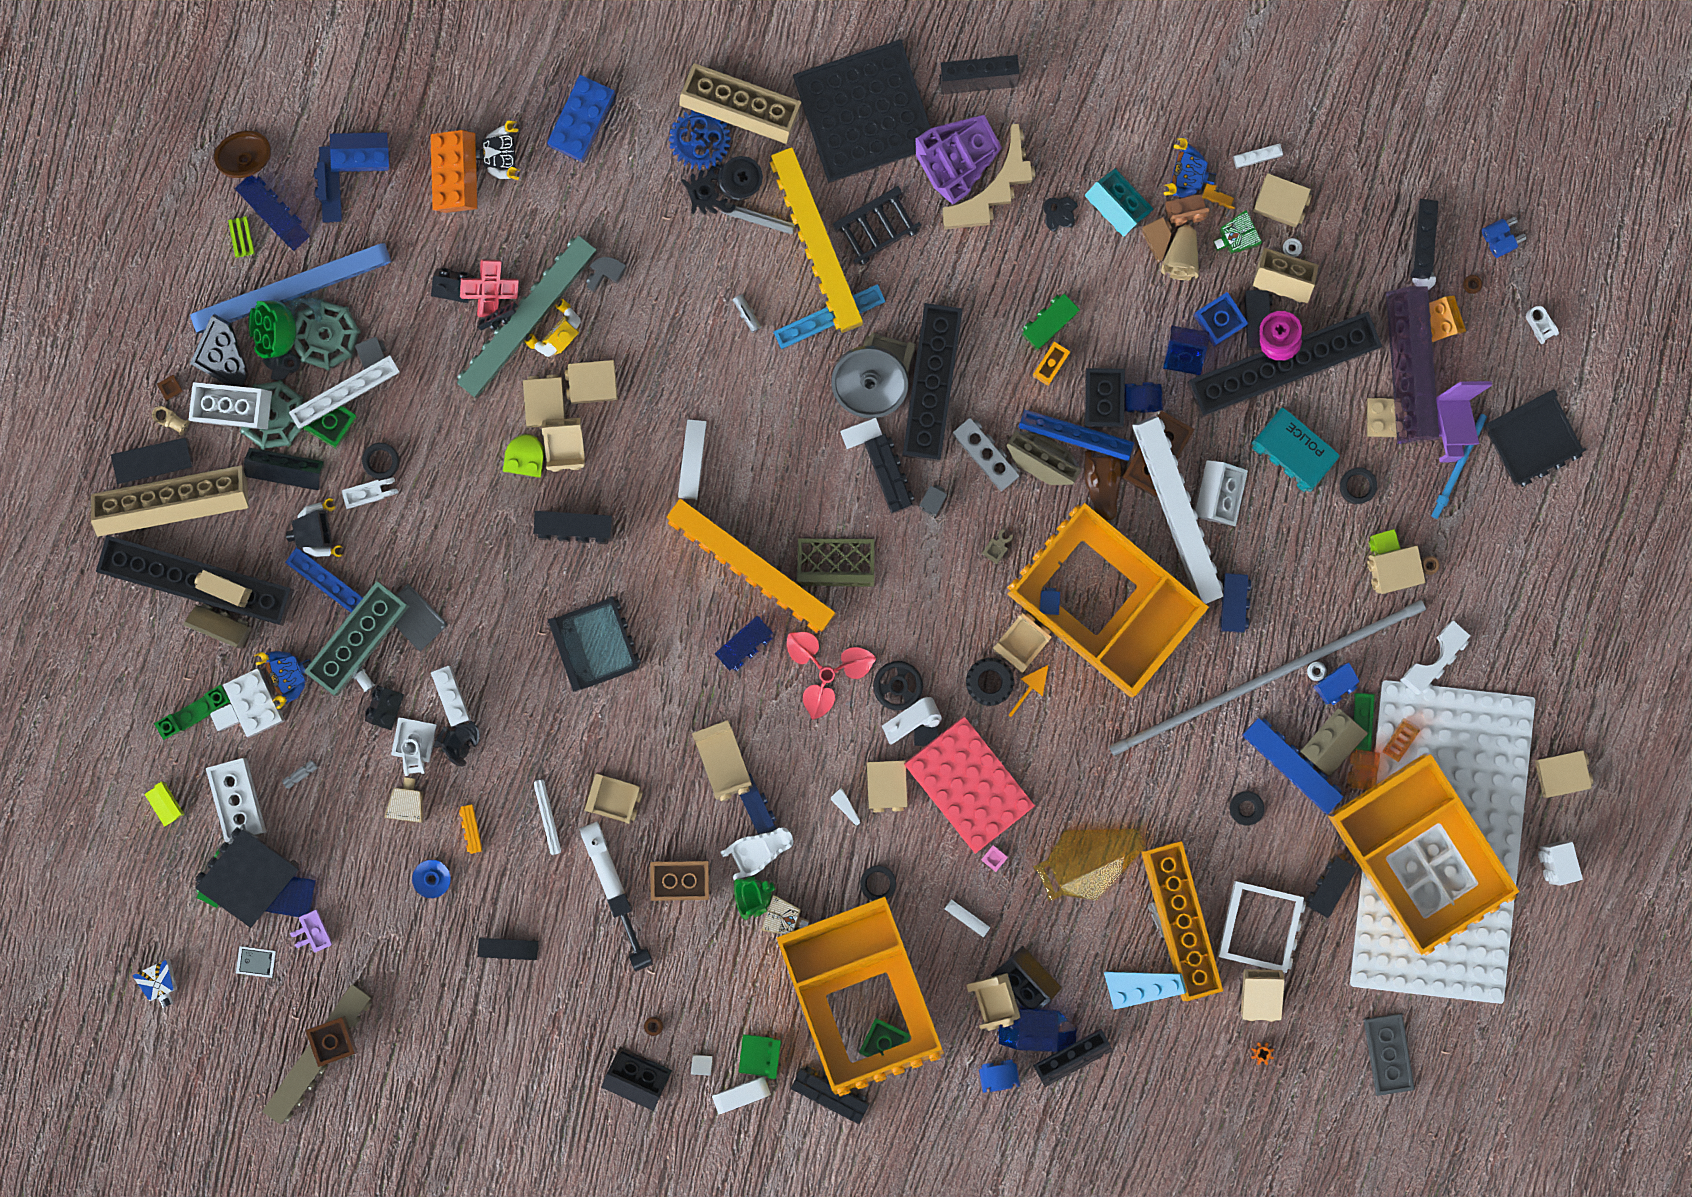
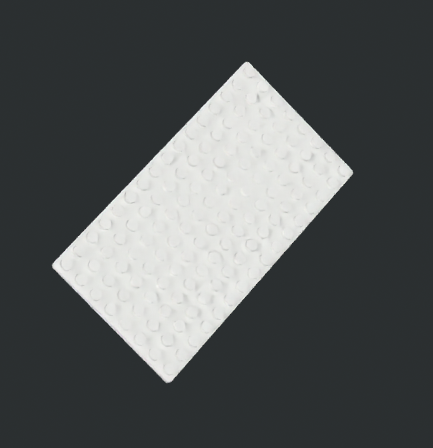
M1387 680L1382 682L1371 787L1424 753L1431 754L1515 885L1518 872L1535 698L1432 686L1426 693L1422 692L1417 695L1403 682ZM1436 829L1418 841L1429 859L1434 858L1448 848L1446 841ZM1411 847L1405 848L1392 857V862L1407 884L1413 883L1426 874V869ZM1450 856L1436 865L1435 870L1449 890L1460 891L1466 887L1468 877L1455 856ZM1362 870L1350 985L1368 989L1503 1003L1514 900L1509 903L1503 902L1500 904V909L1493 913H1486L1483 915V920L1476 924L1471 923L1467 925L1468 929L1459 935L1455 933L1450 936L1451 940L1444 945H1441V943L1434 947L1435 950L1425 956V954L1415 953ZM1433 881L1427 882L1414 891L1415 898L1426 909L1436 907L1441 900L1440 891Z

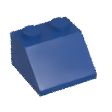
M1348 662L1342 664L1313 687L1326 705L1330 703L1335 705L1342 699V694L1345 692L1350 694L1357 689L1356 684L1360 681Z

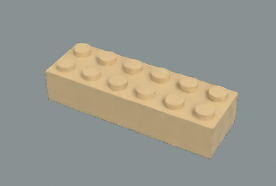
M694 63L681 92L679 106L787 144L799 115L801 101Z

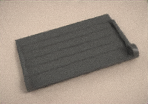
M408 583L397 596L410 607L398 620L395 627L421 652L448 624Z

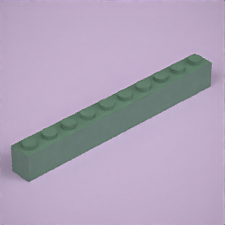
M579 235L576 239L573 237L568 242V249L564 253L560 252L554 260L556 263L553 267H548L542 275L544 278L540 282L534 283L530 289L532 292L529 296H524L518 303L520 307L511 316L508 324L503 327L500 325L494 332L495 337L491 341L488 340L481 349L483 351L479 356L475 355L469 363L471 366L467 371L463 370L458 375L457 384L475 399L479 397L522 345L524 340H526L529 334H531L598 253L594 247Z

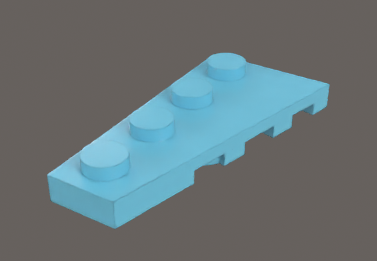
M1104 972L1114 1009L1187 992L1182 973Z

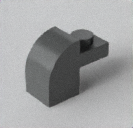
M602 257L595 260L590 265V268L595 273H591L586 281L588 290L595 293L604 277L618 284L627 269L626 265L611 257Z

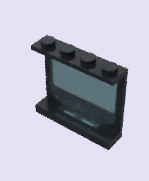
M613 596L565 615L548 619L573 692L640 669V657L638 653L634 654L632 646H635L631 635L628 636L626 628H628L625 617L621 618L619 610H622L618 599L615 600Z

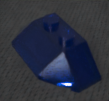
M1018 1009L1020 1018L1014 1020L1013 1025L1003 1027L1002 1024L999 1025L998 1044L1016 1050L1058 1052L1076 1042V1027L1059 1010Z

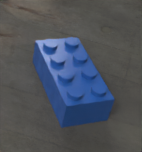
M579 75L547 142L548 146L584 163L616 96L615 91Z

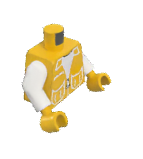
M562 298V305L558 306L556 304L555 307L564 313V316L544 339L538 341L533 334H529L531 339L529 341L524 340L530 349L535 348L548 357L561 353L579 333L580 317L573 311L571 305Z

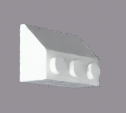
M1207 460L1196 506L1197 517L1236 526L1248 470L1224 462Z

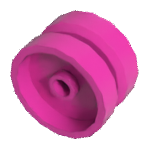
M1276 311L1270 313L1263 319L1260 325V346L1269 358L1274 360L1290 359L1299 352L1302 346V326L1299 319L1289 312Z

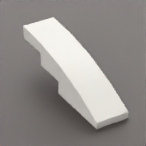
M687 419L678 498L695 500L698 498L706 421Z

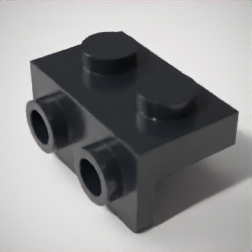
M437 268L433 275L431 296L469 303L470 299H462L460 297L461 278H474V275L464 271L454 272L448 268Z
M377 685L376 689L372 692L370 706L365 711V721L392 731L404 694Z

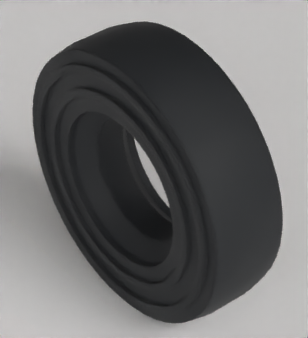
M1243 791L1236 794L1231 800L1229 808L1234 821L1244 826L1254 825L1259 822L1265 811L1264 802L1261 797L1251 791ZM1244 801H1250L1254 805V812L1250 816H1244L1240 812V805Z

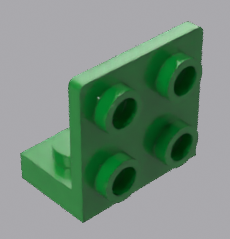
M744 1034L738 1072L776 1079L781 1039Z

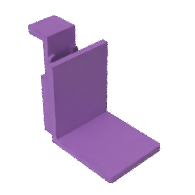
M1491 381L1459 382L1436 397L1435 401L1432 402L1439 437H1442L1446 453L1439 458L1440 462H1456L1464 457L1462 445L1479 444L1470 400L1491 387Z

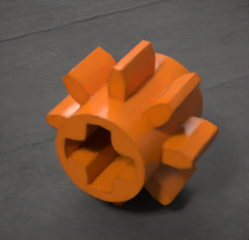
M1257 1042L1258 1047L1256 1049L1251 1048L1254 1051L1251 1059L1257 1058V1065L1261 1061L1268 1065L1267 1060L1269 1058L1274 1059L1270 1053L1274 1049H1268L1267 1042L1264 1043V1046ZM1260 1049L1267 1051V1053L1264 1054L1265 1058L1258 1056V1054H1260Z

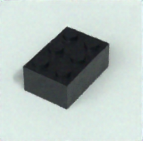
M1086 368L1085 428L1122 429L1124 427L1125 369Z

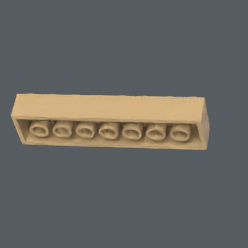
M242 466L91 494V522L97 537L248 508V482Z

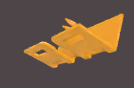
M1206 183L1202 195L1203 199L1213 203L1218 202V205L1228 209H1235V207H1232L1233 197L1214 191L1217 186Z

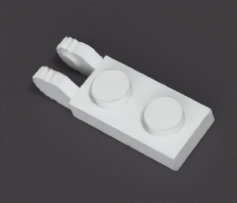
M394 477L342 490L346 509L382 500L384 497L397 494V489H390L386 492H382L381 486L395 482Z

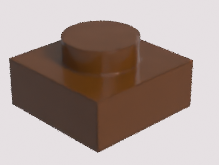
M175 375L157 383L166 401L184 392Z

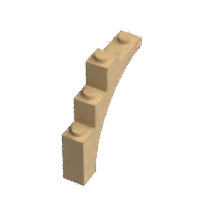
M1019 124L1011 125L1009 153L1002 170L995 180L974 198L942 209L944 229L990 225V220H993V209L989 208V206L1011 204V199L1014 198V188L1010 187V185L1032 182V178L1035 177V168L1031 166L1030 161L1023 162V159H1026L1025 148H1021V141L1024 140L1023 129H1019Z

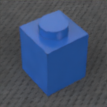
M1046 587L1045 591H1041L1040 611L1043 614L1059 615L1060 592H1056V588Z

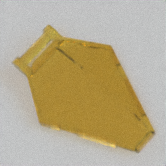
M1138 829L1064 830L1047 860L1034 865L1033 868L1040 876L1048 894V901H1052L1062 895L1097 901L1141 853L1146 845ZM1047 866H1050L1060 888L1056 892L1044 869Z

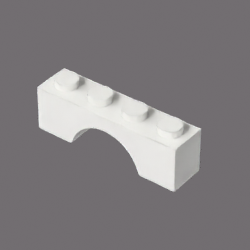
M1449 622L1437 636L1440 644V655L1433 665L1428 666L1417 663L1412 665L1400 680L1417 695L1422 692L1426 693L1432 687V680L1434 678L1438 679L1444 673L1443 667L1446 664L1450 665L1456 659L1455 653L1459 649L1462 651L1468 645L1467 639L1471 635L1456 622Z

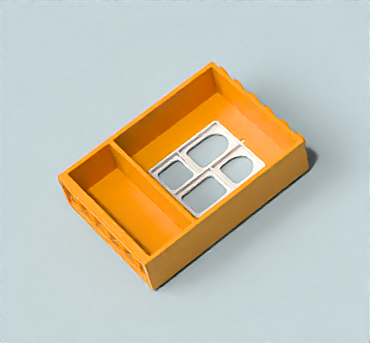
M1424 753L1328 815V818L1415 953L1425 954V956L1432 953L1436 945L1440 943L1441 945L1446 944L1451 940L1450 936L1455 933L1458 935L1468 929L1467 925L1480 922L1484 919L1483 915L1488 912L1493 913L1501 908L1500 904L1505 901L1507 903L1511 902L1517 897L1516 894L1520 892L1431 754ZM1436 829L1446 841L1448 848L1434 858L1429 859L1418 841ZM1407 847H1411L1426 869V874L1411 884L1405 882L1392 862V857ZM1450 856L1456 857L1468 877L1466 887L1460 891L1449 890L1435 870L1436 865ZM1429 881L1435 883L1441 894L1439 904L1432 909L1422 907L1414 896V891Z

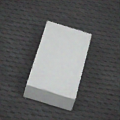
M876 418L840 431L846 449L858 446L867 440L882 435Z

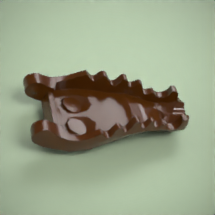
M1085 451L1084 480L1094 504V511L1103 519L1112 520L1117 515V499L1122 477L1120 460L1113 456L1092 458L1091 451Z

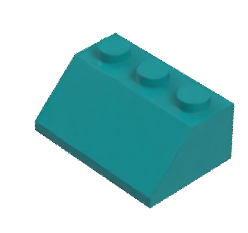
M1116 168L1097 181L1085 194L1089 202L1102 213L1103 217L1123 237L1154 210Z

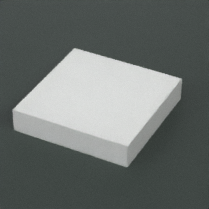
M399 717L391 755L403 757L401 749L403 742L414 738L420 742L424 762H430L437 725ZM408 742L406 748L409 752L413 753L416 750V745L413 742Z

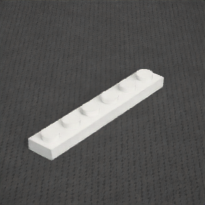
M388 356L293 409L289 414L298 429H301L400 372L391 356Z

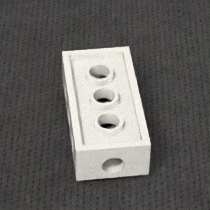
M247 758L206 768L225 842L228 843L232 838L231 834L236 827L240 828L243 824L246 825L245 829L253 835L266 833ZM231 776L235 779V784L232 787L228 785V779ZM235 795L240 798V803L237 806L232 801ZM239 814H243L245 817L243 824H240L237 820Z

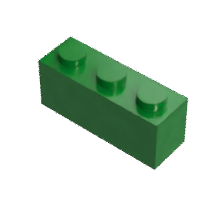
M1065 294L1061 297L1059 295L1054 297L1050 302L1052 305L1047 310L1044 307L1036 315L1038 319L1034 322L1029 321L1022 328L1024 330L1022 336L1037 351L1080 311Z

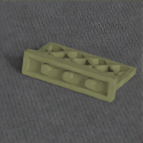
M798 538L797 585L874 587V539ZM802 544H811L815 549L807 556L802 551ZM824 544H830L834 548L827 556L819 549ZM843 544H849L853 548L846 556L839 550ZM862 544H871V551L866 556L858 550ZM816 551L824 557L817 565L810 559ZM835 551L843 557L837 565L829 559ZM855 551L862 557L856 565L848 559ZM807 560L814 566L810 572H801V565ZM826 560L834 567L829 572H823L819 568ZM845 560L853 567L849 572H842L838 568ZM866 561L870 565V573H862L857 567Z

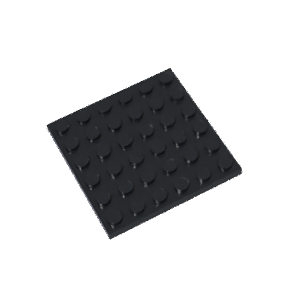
M901 39L793 74V79L828 184L916 155V138L931 128Z

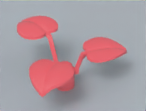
M791 632L787 636V649L790 657L799 664H806L811 658L820 669L819 677L823 681L821 687L811 685L803 693L804 706L813 720L825 715L834 704V691L831 688H824L826 683L833 681L835 673L844 668V672L848 677L860 679L869 672L876 661V657L868 650L850 647L841 654L843 664L835 669L828 665L822 667L813 656L819 649L818 640L813 634L808 632Z

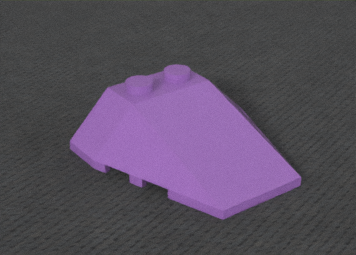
M985 115L933 127L916 138V156L934 189L951 204H955L971 191L973 184L982 176L981 173L991 164L1002 149Z

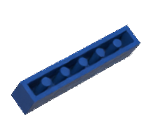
M1257 718L1242 733V736L1325 814H1329L1344 798L1341 795L1342 790L1335 784L1331 786L1326 781L1328 777L1321 771L1317 773L1312 768L1314 764L1309 759L1305 758L1303 760L1298 755L1300 751L1292 744L1290 746L1284 742L1286 738L1277 731L1275 733L1271 730L1270 727L1272 725L1265 718L1262 720Z

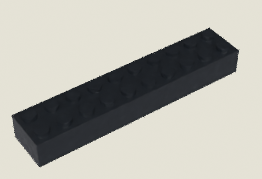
M1369 311L1302 336V346L1299 352L1290 359L1274 360L1269 358L1264 352L1190 379L1187 383L1199 414L1203 418L1382 348V344Z
M106 535L96 568L97 573L284 626L294 589L108 535ZM205 570L251 589L252 592L245 608L195 588L197 585L195 579L198 573H202Z

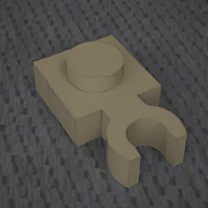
M1004 529L1000 530L998 534L999 539L995 540L992 538L981 553L995 564L999 563L1008 550L1004 544L1009 543L1013 538V535H1010L1008 539H1004L1002 537Z

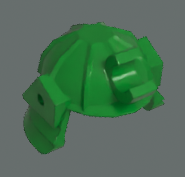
M754 876L745 880L741 878L735 879L734 895L737 908L743 920L746 921L752 915L756 918L768 911L767 907L772 899L771 892L776 889L773 882L770 884L768 881L762 882Z

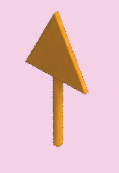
M1048 665L1020 678L1029 688L1011 710L1009 717L1013 716L1032 689L1043 696Z

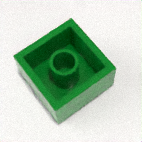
M340 406L304 426L303 429L337 450L356 421L357 416L343 406Z
M875 1018L858 1053L865 1058L881 1053V1056H883V1051L909 1042L911 1035Z

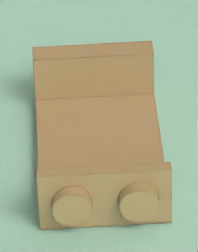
M727 720L692 733L710 780L715 799H720L722 802L731 799L733 794L739 793V795L749 792V788L753 786L729 721Z

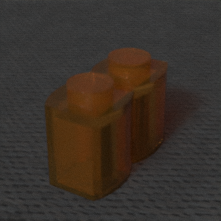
M1355 749L1354 753H1351L1350 764H1353L1352 771L1348 772L1347 783H1350L1351 788L1368 790L1376 785L1380 753L1378 751Z

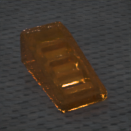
M1403 718L1382 752L1399 762L1420 732V728ZM1407 727L1412 731V733H1408L1403 728ZM1401 733L1408 738L1407 741L1401 738L1399 734ZM1397 740V741L1401 742L1402 744H1404V746L1401 747V746H1399L1398 744H1396L1394 741ZM1392 746L1399 750V754L1392 751L1390 747Z

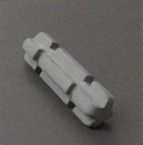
M310 760L305 764L306 766L297 769L290 774V777L287 776L282 780L284 786L290 788L295 782L298 783L308 776L309 772L315 771L318 768L316 763Z
M1155 901L1150 902L1147 905L1148 909L1153 913L1151 915L1157 929H1160V936L1165 938Z

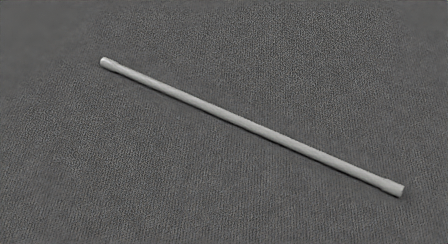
M1422 600L1410 604L1394 614L1127 739H1122L1110 745L1109 749L1113 756L1118 755L1134 745L1403 619L1426 610V607Z

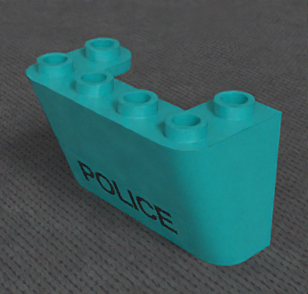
M1282 407L1251 442L1253 445L1252 449L1259 455L1262 453L1268 454L1270 456L1269 460L1276 466L1280 464L1285 469L1284 473L1290 478L1295 477L1296 486L1303 492H1311L1340 458V455Z

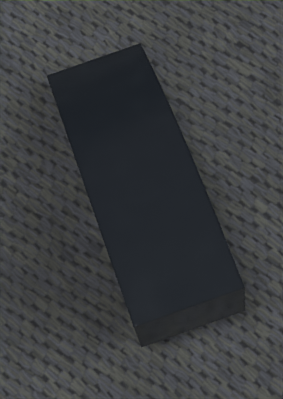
M479 937L477 957L537 960L539 941Z

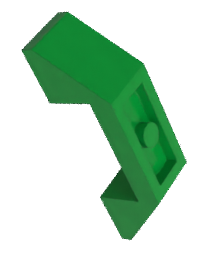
M219 685L205 693L202 698L174 714L167 715L154 723L162 739L166 740L209 717L212 712L223 708L230 700L222 685Z

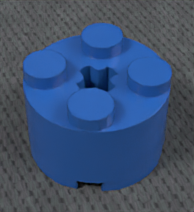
M1013 1060L1001 1061L999 1066H994V1063L983 1064L981 1066L982 1069H979L982 1092L986 1093L987 1089H990V1092L1012 1089L1013 1084H1016V1088L1020 1087L1017 1063H1013Z

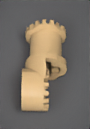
M158 406L152 412L154 421L166 428L170 427L176 430L181 436L189 426V420H183L166 407ZM159 410L166 411L167 416L164 420L156 418V413Z

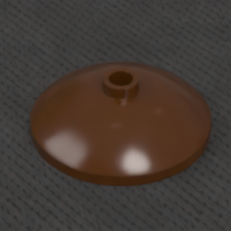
M240 131L229 135L221 141L215 150L214 161L217 169L222 174L232 178H244L256 174L265 167L271 156V147L268 140L262 134L254 131Z

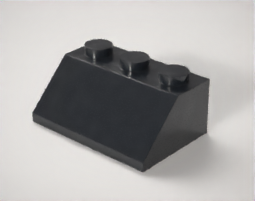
M1024 946L1015 951L991 974L992 977L1008 974L1016 1003L1030 1017L1050 1002L1062 989Z
M619 1047L601 1088L654 1111L672 1070Z

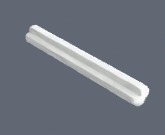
M543 779L534 781V786L550 853L552 855L561 852L545 782Z

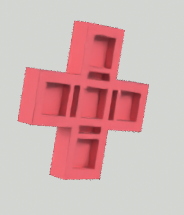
M481 260L480 278H461L460 297L462 299H478V317H486L494 313L498 309L499 299H517L519 280L517 278H500V260Z

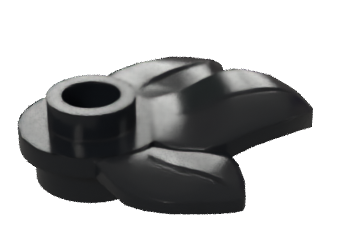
M1067 197L1047 199L1044 202L1043 210L1046 214L1045 224L1048 229L1055 232L1059 225L1066 228L1074 227L1075 219L1072 211L1078 207V204ZM1052 204L1056 205V209L1054 211H1052L1050 208Z
M291 349L283 356L262 359L266 367L273 370L271 379L283 380L289 373L296 372L300 367V359L295 354H292ZM290 360L294 361V365L292 367L288 366V362Z

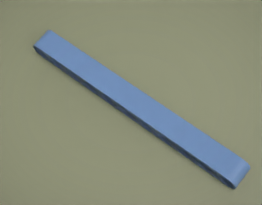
M378 244L194 312L190 317L196 334L204 333L213 314L231 323L249 316L251 308H255L257 301L276 300L285 303L385 266L392 261L386 244Z

